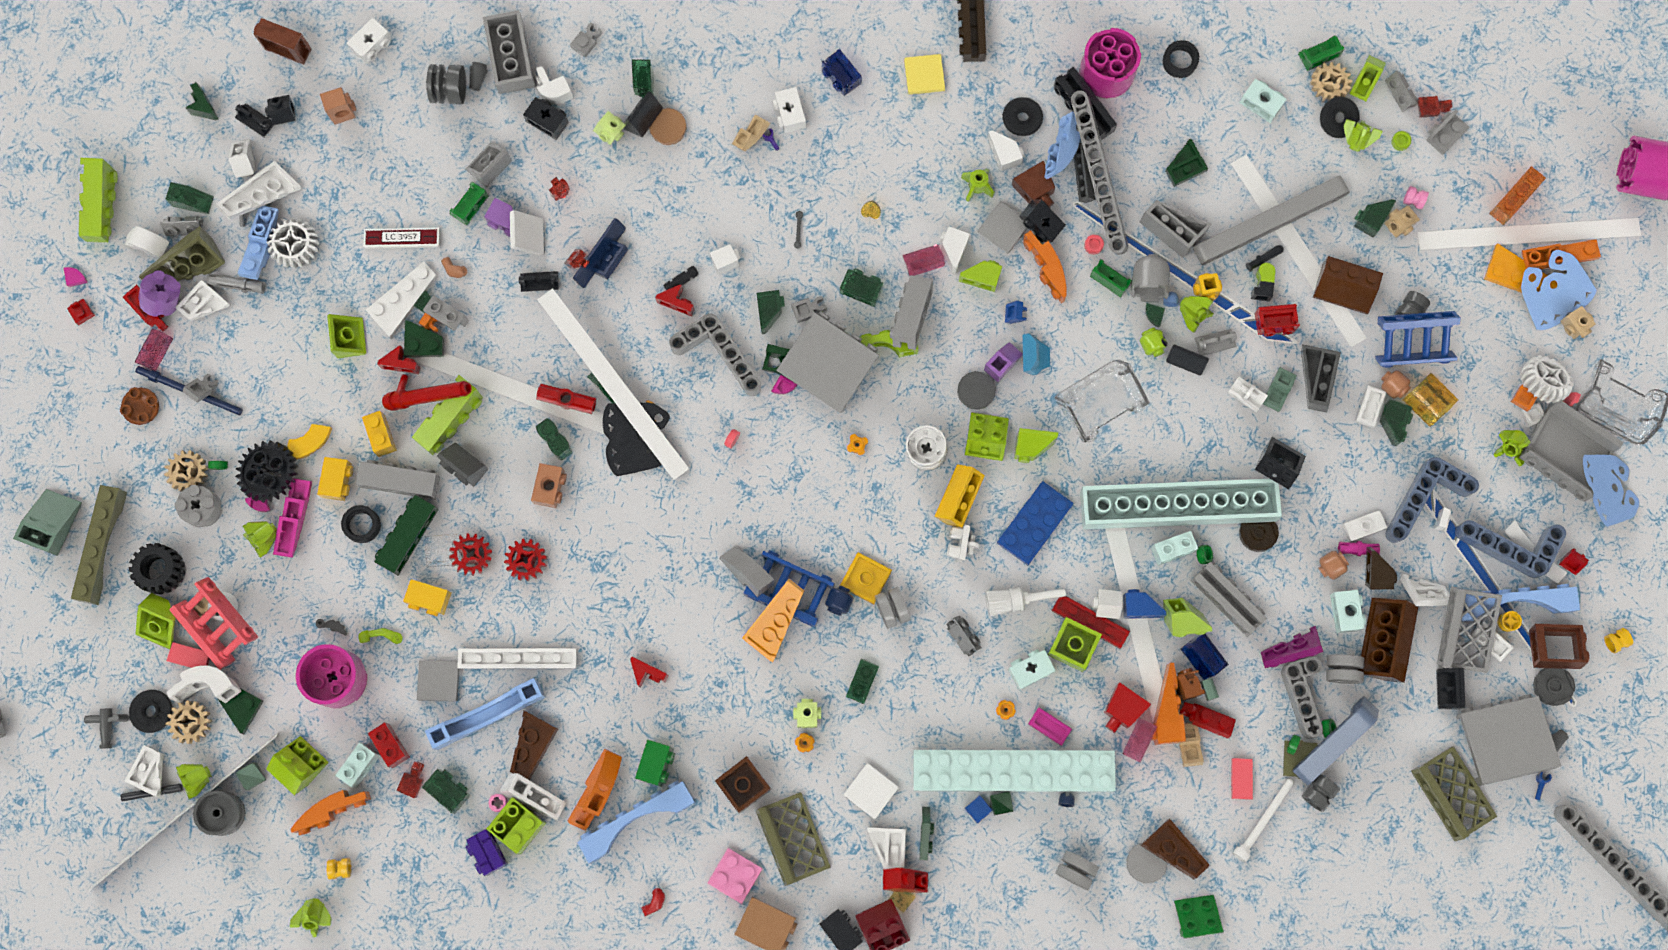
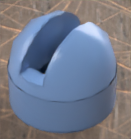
M1169 292L1168 298L1163 299V305L1167 307L1178 306V295L1175 292Z

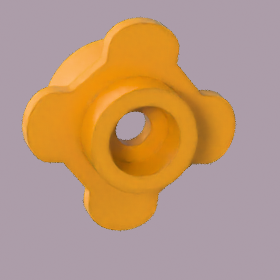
M852 434L850 436V443L847 445V451L863 455L868 439Z

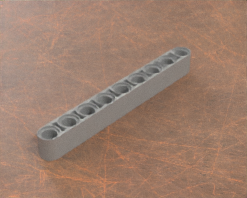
M1076 91L1071 97V103L1107 242L1112 252L1122 255L1128 250V242L1089 96L1085 92ZM1085 97V102L1082 105H1077L1078 98ZM1084 115H1090V120L1087 123L1081 122ZM1089 133L1095 134L1092 141H1086V136ZM1099 151V157L1091 159V153ZM1098 169H1104V174L1101 177L1095 176ZM1108 187V193L1103 196L1100 195L1101 188ZM1113 205V211L1106 214L1105 207ZM1112 223H1118V229L1115 232H1110L1109 230ZM1117 241L1123 242V247L1120 250L1114 249V244Z
M1337 176L1193 247V250L1201 265L1208 264L1345 197L1350 191L1342 177Z
M1561 805L1556 807L1554 810L1556 821L1668 932V899L1575 806ZM1565 809H1567L1569 812L1568 819H1566L1563 815V811ZM1580 824H1582L1584 827L1583 834H1581L1578 830V826ZM1595 839H1597L1599 842L1598 849H1596L1593 845V841ZM1610 854H1612L1614 857L1613 864H1611L1608 860V856ZM1625 869L1629 872L1627 879L1623 875ZM1640 884L1644 887L1643 894L1638 890ZM1656 899L1659 902L1658 909H1655L1654 907V901Z

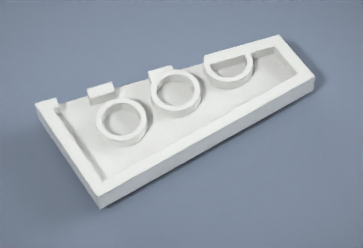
M273 161L216 204V208L231 220L299 191L301 186Z
M422 262L366 309L368 314L390 339L395 335L394 332L404 323L409 312L415 308L421 296H424L436 280V274L425 262Z

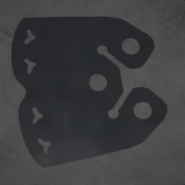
M608 403L603 413L602 425L603 432L609 439L606 447V458L615 476H622L661 466L662 464L652 451L650 454L646 453V450L649 449L648 445L644 440H639L638 432L616 403ZM640 403L659 429L665 428L670 420L669 413L654 403ZM611 409L614 414L609 417ZM656 414L662 415L663 420L661 422L655 421L654 417ZM609 424L614 427L611 432ZM612 448H614V450L617 452L614 454V456H612ZM614 463L620 465L619 468H618V470H617V466H615Z

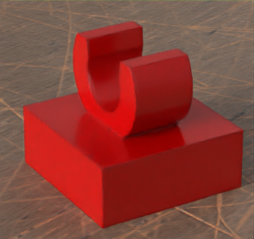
M84 298L74 302L67 308L78 326L95 316Z
M1573 548L1561 559L1559 565L1577 575L1588 564L1589 559L1585 558L1584 554L1581 555L1576 552V549Z

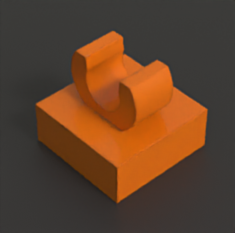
M425 313L419 324L425 329H432L434 332H438V329L434 326L437 320Z
M1522 384L1510 402L1528 412L1537 397L1528 392V388Z

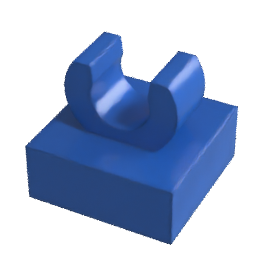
M1014 301L1006 304L1005 323L1013 324L1027 320V318L1022 317L1023 312L1027 311V308L1023 306V302Z

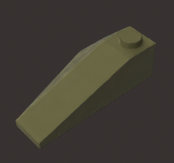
M199 226L142 272L139 278L142 280L147 275L159 270L164 272V274L172 276L177 281L193 279L194 276L213 272L223 265L225 260L214 240Z

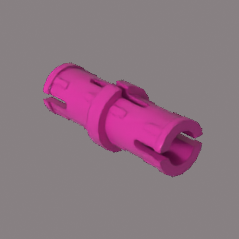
M1339 541L1338 550L1340 551L1338 552L1361 557V555H1366L1367 547H1371L1380 554V544L1362 543V541H1357V543Z

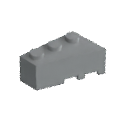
M1156 200L1146 210L1140 223L1183 258L1206 234L1212 223L1207 221L1204 223L1195 219V216L1191 214L1188 216L1179 212V209Z

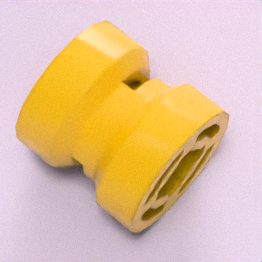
M1509 611L1502 613L1498 617L1497 625L1502 631H1515L1522 625V618L1517 612Z
M1626 628L1617 630L1615 634L1611 633L1604 636L1607 648L1614 654L1621 651L1623 647L1628 648L1634 643L1631 634Z
M342 858L340 861L329 859L327 861L326 872L329 880L336 879L337 877H351L350 858Z

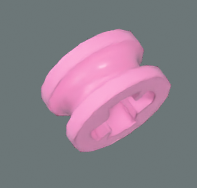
M494 794L490 797L488 805L492 811L500 812L508 800L502 794ZM497 797H499V800H503V805H500L501 808L499 809L493 805V801H496Z

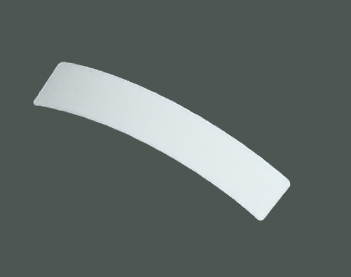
M1514 520L1505 532L1512 542L1533 553L1536 546L1524 534L1516 520ZM1553 562L1549 572L1545 575L1554 582L1559 583L1567 572Z

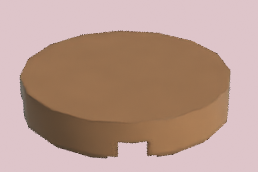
M662 109L650 126V133L653 139L663 145L678 143L686 133L685 118L675 109Z

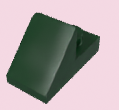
M197 82L191 84L190 87L193 90L191 95L195 102L185 107L187 111L194 116L218 120L219 118L203 89Z

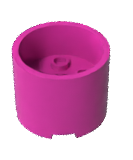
M1111 28L1099 33L1096 32L1088 40L1080 64L1079 74L1097 97L1115 98L1124 94L1131 87L1141 61V53L1136 39L1125 30Z
M1632 136L1630 138V145L1623 149L1616 172V176H1619L1620 184L1616 186L1618 192L1667 201L1668 142Z
M324 644L310 649L302 656L296 668V684L301 694L309 701L325 707L339 709L352 704L362 696L367 685V673L361 659L357 655L341 647ZM332 675L337 676V680L331 679Z

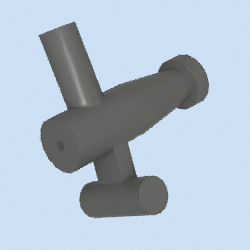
M112 708L100 709V715L84 717V723L86 724L100 723L101 745H99V749L112 748V744H110L112 722H127L129 720L128 714L112 715Z

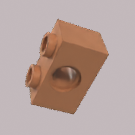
M342 87L320 94L324 110L334 125L356 118L354 111L357 110L355 103L351 100L349 93H345Z
M539 463L531 498L533 504L557 508V504L561 503L562 492L560 491L562 485H565L567 474H565L562 467ZM553 482L555 484L554 488L546 490L545 486L547 483Z

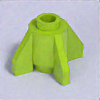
M1346 119L1344 131L1346 142L1350 145L1349 148L1351 150L1360 152V150L1366 149L1377 141L1382 134V130L1374 127L1371 132L1372 127L1365 124V121L1361 120V122H1357L1356 126H1354L1355 121Z
M989 169L963 172L961 178L968 182L970 189L966 201L969 202L974 193L980 194L984 192L990 197L994 196L995 192L988 183Z
M1189 296L1180 302V311L1186 326L1193 333L1197 330L1198 323L1203 322L1206 317L1214 315L1209 310L1213 303L1209 297Z
M1520 430L1501 431L1499 437L1503 441V445L1494 452V457L1503 454L1515 457L1514 460L1517 465L1522 466L1525 461L1519 457L1524 448L1530 444L1529 438Z
M267 521L248 522L242 527L246 532L243 536L255 548L258 557L261 558L266 555L276 539L277 528L273 523L269 524Z
M182 764L176 767L177 775L189 799L196 797L207 783L210 782L209 778L212 777L208 766L203 767L202 764Z
M311 898L306 900L304 905L293 915L289 926L290 928L300 927L302 923L304 929L311 930L312 937H317L318 926H331L332 918L323 902L317 898Z

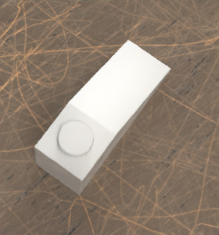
M518 773L509 774L500 790V793L511 799L513 797L526 807L556 821L566 805V802Z

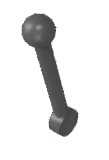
M802 211L796 212L797 231L794 247L797 249L801 247L800 227L801 219L803 218Z

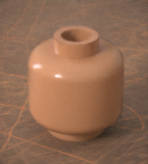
M1399 370L1392 373L1388 371L1381 379L1383 381L1381 389L1387 392L1393 399L1398 397L1401 399L1411 388L1409 386L1410 380Z
M1331 551L1319 560L1321 566L1318 569L1324 578L1329 576L1330 579L1335 580L1348 571L1347 566L1349 563L1341 552Z

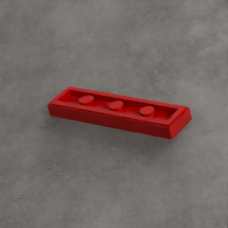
M1067 596L1058 597L1051 610L1063 618L1067 617L1102 634L1101 639L1119 649L1122 648L1130 633L1129 630L1107 618L1096 617V612Z

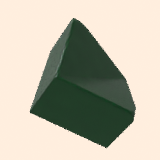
M1010 791L989 796L994 816L1013 812Z

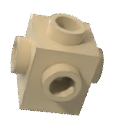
M1408 205L1400 211L1398 208L1388 215L1390 218L1384 224L1397 238L1402 234L1406 236L1414 230L1413 226L1420 219Z
M1583 306L1560 321L1564 326L1565 332L1572 336L1573 339L1578 336L1584 338L1592 332L1590 328L1596 325L1593 316Z

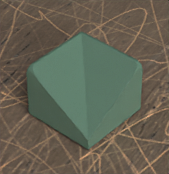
M255 762L236 772L245 790H251L266 781L259 765Z

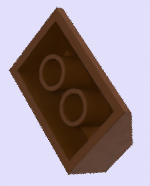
M1328 256L1322 263L1313 298L1368 315L1379 291L1383 273Z

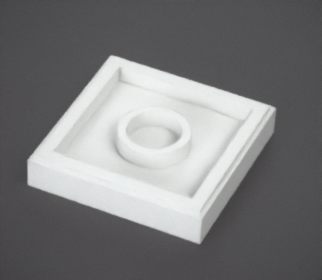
M515 210L511 211V248L538 256L543 255V218Z
M867 763L843 795L875 820L899 787Z

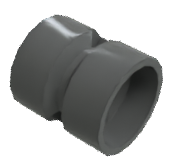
M1409 291L1403 300L1404 304L1399 306L1394 315L1425 313L1431 303L1423 294Z
M1320 774L1312 782L1313 787H1308L1303 793L1302 798L1318 811L1324 812L1330 804L1329 799H1334L1340 788L1330 779Z

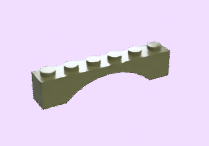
M104 485L99 487L70 598L72 600L99 605L103 589V567L107 545L114 525L123 511L127 492L120 488Z

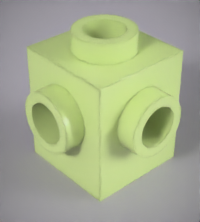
M607 111L596 124L593 131L602 141L611 145L614 140L618 142L624 135L622 130L626 125L619 117Z
M801 699V703H797V707L793 708V720L797 719V727L818 728L817 719H821V707H817V702H813V699ZM808 710L811 712V714L809 716H805L804 712Z

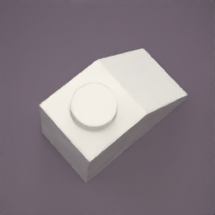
M989 131L987 139L1000 172L1021 165L1024 157L1022 147H1018L1015 140L995 131Z
M250 139L231 143L228 160L235 178H248L255 172L256 166Z
M949 226L947 232L943 231L939 242H942L941 250L951 271L956 274L970 234Z

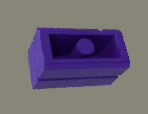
M487 829L466 840L468 845L465 848L470 856H474L477 862L474 865L479 874L483 873L484 876H488L508 865L494 835Z

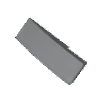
M733 547L720 556L719 559L743 586L747 585L756 597L773 586L774 579L755 560L737 547Z

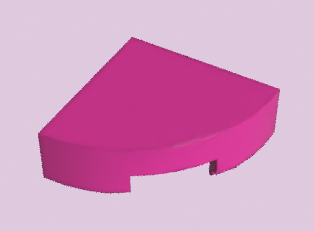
M71 267L64 268L66 285L68 287L87 283L86 277L77 269Z
M780 375L771 392L779 395L787 394L793 391L797 384Z
M252 497L245 498L246 503L252 509L259 512L270 511L267 500L262 503L259 500L254 501L251 499Z

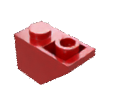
M902 867L883 869V890L928 893V872Z

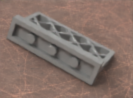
M1451 586L1437 664L1446 668H1464L1465 670L1488 673L1502 595ZM1466 594L1474 595L1477 602L1468 607L1465 603ZM1488 598H1495L1494 606L1487 610L1482 602ZM1480 604L1485 613L1476 618L1471 610ZM1469 613L1474 621L1464 626L1461 622L1462 616ZM1488 616L1491 624L1484 630L1479 621ZM1477 624L1482 632L1472 638L1467 630ZM1465 632L1470 640L1461 646L1458 642V636ZM1484 635L1487 639V645L1480 649L1475 641ZM1473 643L1478 651L1468 657L1464 649ZM1461 651L1466 660L1460 664L1453 663L1455 655ZM1481 655L1484 659L1483 666L1476 667L1471 660Z

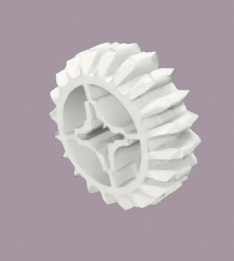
M291 218L290 222L284 219L283 225L277 223V229L271 228L273 234H269L271 240L267 242L270 247L268 252L272 254L271 258L276 260L277 264H283L285 268H288L290 265L292 269H295L296 264L299 267H303V262L309 264V258L315 259L312 253L318 252V249L315 247L319 245V241L316 240L318 235L314 233L315 229L310 227L308 222L303 223L302 219L296 221L294 218ZM297 231L305 233L306 239L299 237ZM280 248L287 249L289 256L281 254Z
M1539 355L1538 357H1533L1525 363L1520 373L1522 376L1521 381L1524 382L1523 386L1528 388V392L1534 394V397H1538L1540 401L1545 400L1546 403L1552 402L1554 404L1560 400L1563 401L1570 395L1574 386L1572 383L1574 379L1570 377L1571 373L1566 371V367L1560 365V362H1556L1554 358L1549 359L1548 356L1542 357Z

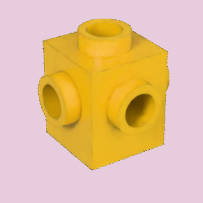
M1217 273L1202 274L1198 276L1193 284L1195 296L1209 297L1212 301L1216 300L1222 291V283Z

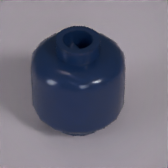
M839 586L838 589L832 588L825 601V605L828 607L827 611L838 616L847 614L854 599L849 594L850 590L843 586Z

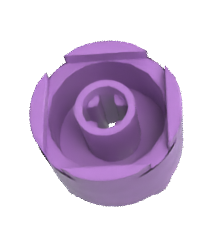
M159 270L147 275L140 284L139 305L141 309L151 316H169L173 314L179 302L180 283L172 276L164 274V272Z

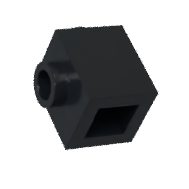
M290 95L267 99L265 113L267 118L271 119L273 125L296 121L295 107Z

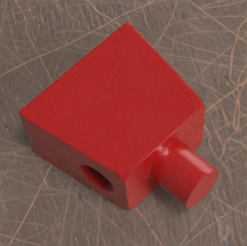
M1119 682L1115 686L1104 711L1106 715L1111 717L1105 727L1113 733L1118 730L1120 725L1129 728L1150 707L1151 703Z

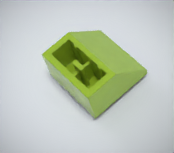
M1184 598L1163 600V609L1166 611L1164 622L1172 636L1185 637L1187 634L1194 633L1203 635L1206 632L1212 631V627L1204 614Z
M299 736L272 756L266 770L295 796L307 787L329 762L304 738Z
M512 797L486 829L514 853L521 855L546 822Z

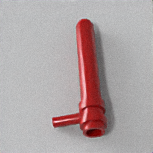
M402 374L397 390L384 395L382 404L385 409L390 411L407 409L413 405L468 396L472 391L470 383L460 381L406 391L405 388L409 377Z

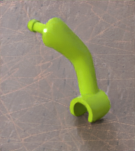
M386 628L370 631L364 630L358 635L360 643L370 642V637L383 636L394 644H399L403 640L400 633Z

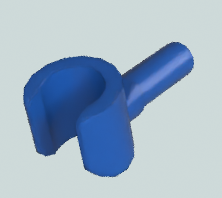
M1543 772L1537 774L1536 781L1539 784L1535 796L1536 800L1540 801L1545 784L1552 779L1551 774L1546 776V780L1542 778Z

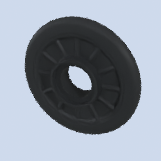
M1019 97L1011 100L1005 106L1002 119L1005 127L1011 133L1018 136H1028L1035 133L1042 125L1043 112L1039 104L1034 100ZM1026 113L1028 119L1021 121L1018 118V114Z
M1346 97L1330 99L1323 106L1320 113L1322 129L1326 134L1334 138L1346 137L1344 131L1346 119L1355 121L1354 126L1360 120L1357 105ZM1338 112H1342L1344 115V120L1341 123H1338L1335 119Z
M146 690L139 693L132 700L129 707V718L132 725L144 733H154L163 729L166 726V722H169L171 719L167 716L172 714L171 701L166 694L158 690ZM149 706H154L155 714L148 717L146 709Z

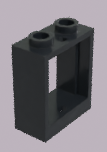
M1271 437L1260 455L1255 470L1289 490L1299 476L1306 456Z

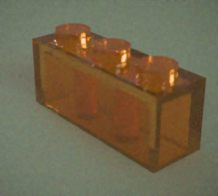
M1531 166L1489 214L1504 226L1546 177Z

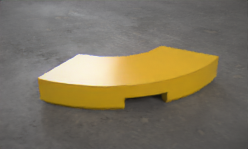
M311 424L309 431L304 436L297 439H289L287 447L293 452L292 456L297 459L308 457L326 443L332 428Z

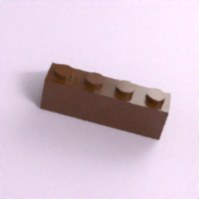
M1371 599L1361 657H1364V668L1358 669V671L1364 672V676L1405 683L1419 606H1415V604L1407 600Z

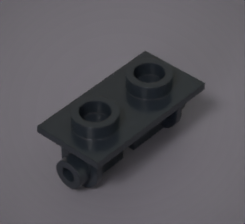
M246 103L244 105L238 104L235 108L237 115L234 118L262 137H265L274 126L269 118Z
M558 271L520 273L519 284L521 285V292L546 291L552 288L559 290Z

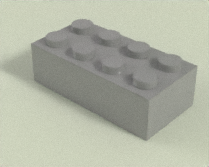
M516 10L483 17L494 82L498 93L503 94L535 87L525 28L520 11Z

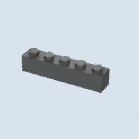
M1081 142L1074 155V165L1079 201L1088 203L1095 200V193Z

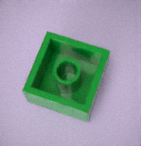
M647 739L635 779L662 787L663 783L666 784L669 777L667 769L669 764H673L676 754L673 752L674 749Z

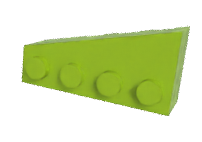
M80 157V164L84 165V174H80L83 192L79 193V201L83 210L79 211V237L85 242L108 243L109 236L112 233L110 223L114 216L112 206L116 198L114 189L115 183L118 181V174L103 158Z
M460 375L455 379L457 382L466 381ZM471 385L472 391L468 396L437 403L432 411L433 416L431 418L426 417L412 436L431 455L439 453L444 447V442L456 434L458 426L464 424L469 419V414L472 410H476L482 404L483 397L473 385Z

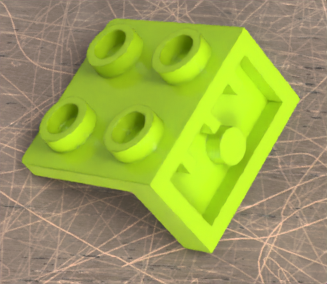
M972 412L964 455L1003 461L1009 419Z

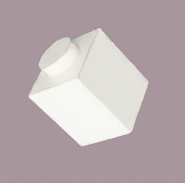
M731 244L710 253L718 275L739 266L738 260L741 259L736 248H732Z
M1099 589L1097 597H1093L1092 605L1096 609V617L1120 619L1122 591Z

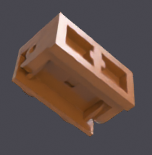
M1192 668L1177 673L1178 689L1176 692L1181 701L1205 694V691L1201 688L1199 678L1195 675L1199 670L1193 671Z

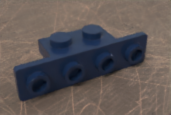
M613 219L573 276V280L580 287L585 288L594 274L608 280L629 250L625 245L617 242L626 229L618 219Z

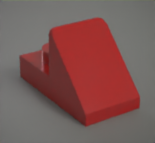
M682 285L661 292L655 297L658 304L692 317L695 311L691 301L685 298L679 299L683 292Z
M401 345L379 359L377 363L381 369L412 374H419L420 366L415 360L410 358H404L403 360L404 349Z
M634 657L630 659L638 687L641 688L647 674L650 675L649 679L656 683L660 681L666 682L669 676L667 673Z

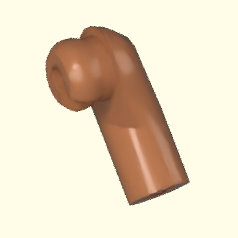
M449 257L441 260L450 277L462 278L467 275V268L465 266L453 265Z

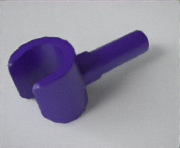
M769 128L771 135L766 136L763 134V139L770 142L774 149L778 151L780 148L774 140L773 130Z

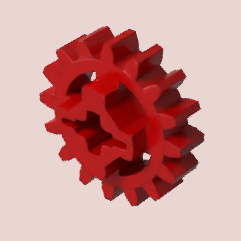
M467 533L466 538L460 535L459 542L453 541L455 548L450 547L449 550L453 553L449 555V559L454 560L451 566L457 565V572L464 570L465 576L468 572H471V575L474 576L475 571L481 574L482 567L487 569L488 564L486 562H491L492 559L487 556L492 554V550H487L489 542L484 544V537L477 539L476 533L473 537H470L469 533ZM470 542H471V543H474L473 545H466V544H465V543H470ZM480 548H482L483 550V558L481 555H479ZM457 551L462 554L461 561L457 557ZM471 551H473L474 557L471 556L470 558H468L467 552L470 553ZM475 564L476 566L468 567L467 565Z
M523 538L521 544L514 541L515 547L509 546L508 548L511 552L505 553L508 559L504 563L509 565L506 570L508 572L513 571L511 573L513 578L518 575L519 581H522L523 577H525L526 581H530V576L537 579L536 573L543 574L541 567L547 566L543 562V560L547 559V556L542 555L545 549H539L540 544L538 542L533 545L534 541L532 539L527 543ZM524 548H532L534 551H525ZM516 552H517V553H518V554H517V557H516L515 560H513L514 555H515ZM525 556L528 557V559H527V560H528V563H527V564H525V563L523 562V561H524L523 557H525ZM538 560V563L534 568L535 561ZM524 568L528 572H520L517 569Z

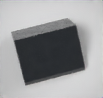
M650 91L640 99L624 122L626 125L624 130L642 138L663 109Z

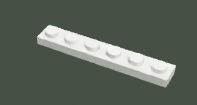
M577 648L458 649L457 668L577 669Z

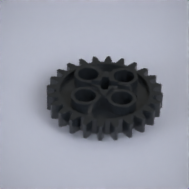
M269 440L267 444L262 441L261 446L255 443L254 450L248 448L249 454H242L245 458L244 461L238 460L241 467L236 468L240 472V474L235 476L240 480L237 482V485L241 487L240 490L246 493L247 497H252L251 499L254 501L259 500L264 503L265 500L272 502L273 497L279 500L280 493L286 495L285 489H292L289 485L290 482H296L292 477L298 475L294 471V469L298 468V465L294 463L297 458L292 456L293 452L288 447L279 442L274 443ZM253 466H258L266 471L271 470L275 474L281 475V477L274 476L268 472H262L259 469L253 468Z

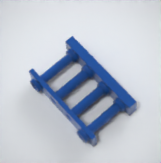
M1455 311L1378 316L1377 324L1385 331L1384 355L1375 356V360L1380 366L1385 368H1391L1393 365L1434 362L1447 364L1450 361H1457L1458 357L1452 350H1449L1450 334L1453 325H1460L1461 317ZM1442 326L1441 351L1430 352L1432 329ZM1415 328H1424L1423 347L1420 353H1411L1412 332ZM1396 329L1405 330L1403 354H1392L1393 332Z
M771 550L768 553L763 551L762 557L767 559L763 569L768 574L773 563L783 566L784 570L773 593L769 596L761 594L756 597L748 586L745 588L744 596L768 606L787 582L791 571L802 575L798 586L803 590L809 579L820 583L808 610L802 612L797 607L793 616L794 619L815 628L818 623L815 612L826 588H834L835 583L832 582L833 579L823 574L820 577L778 558L779 554Z

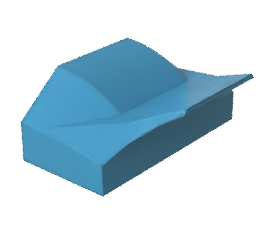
M1029 333L1023 334V372L1032 376L1038 375L1040 371L1050 367V347Z

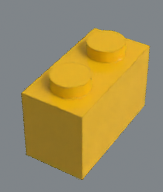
M381 411L363 416L362 419L373 453L381 457L397 451L386 416Z
M324 457L317 495L325 499L345 501L350 491V485H348L349 477L353 475L352 463L345 459Z
M410 579L403 602L408 604L407 608L419 611L422 608L427 610V614L437 617L438 613L445 614L451 592Z

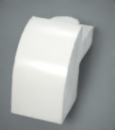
M543 66L536 68L538 75L535 78L539 85L536 88L542 99L554 105L573 99L572 92L564 76L549 81Z
M135 226L128 233L125 243L129 248L138 249L152 257L160 258L164 254L169 241L151 231Z

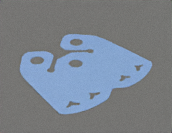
M1554 250L1549 259V267L1555 270H1566L1567 273L1564 275L1563 273L1553 272L1545 277L1539 292L1536 288L1540 284L1543 275L1542 271L1539 268L1528 267L1524 272L1521 284L1522 295L1537 330L1550 329L1560 324V321L1566 317L1568 312H1573L1581 306L1584 308L1596 294L1597 290L1578 260L1570 253L1561 250ZM1558 256L1563 258V262L1560 265L1555 263V259ZM1532 273L1536 275L1534 282H1530L1528 279ZM1553 280L1557 282L1555 289L1550 287V282ZM1543 320L1548 322L1547 324L1544 323L1543 325H1541Z
M1584 455V474L1588 485L1593 490V502L1602 522L1608 527L1633 518L1639 507V499L1631 490H1627L1624 499L1625 504L1623 505L1621 501L1624 491L1621 481L1611 472L1613 469L1620 479L1627 481L1629 476L1628 466L1613 455ZM1619 466L1624 468V474L1619 472ZM1613 483L1616 484L1618 487L1617 492H1615L1612 488ZM1630 497L1634 499V505L1629 503Z

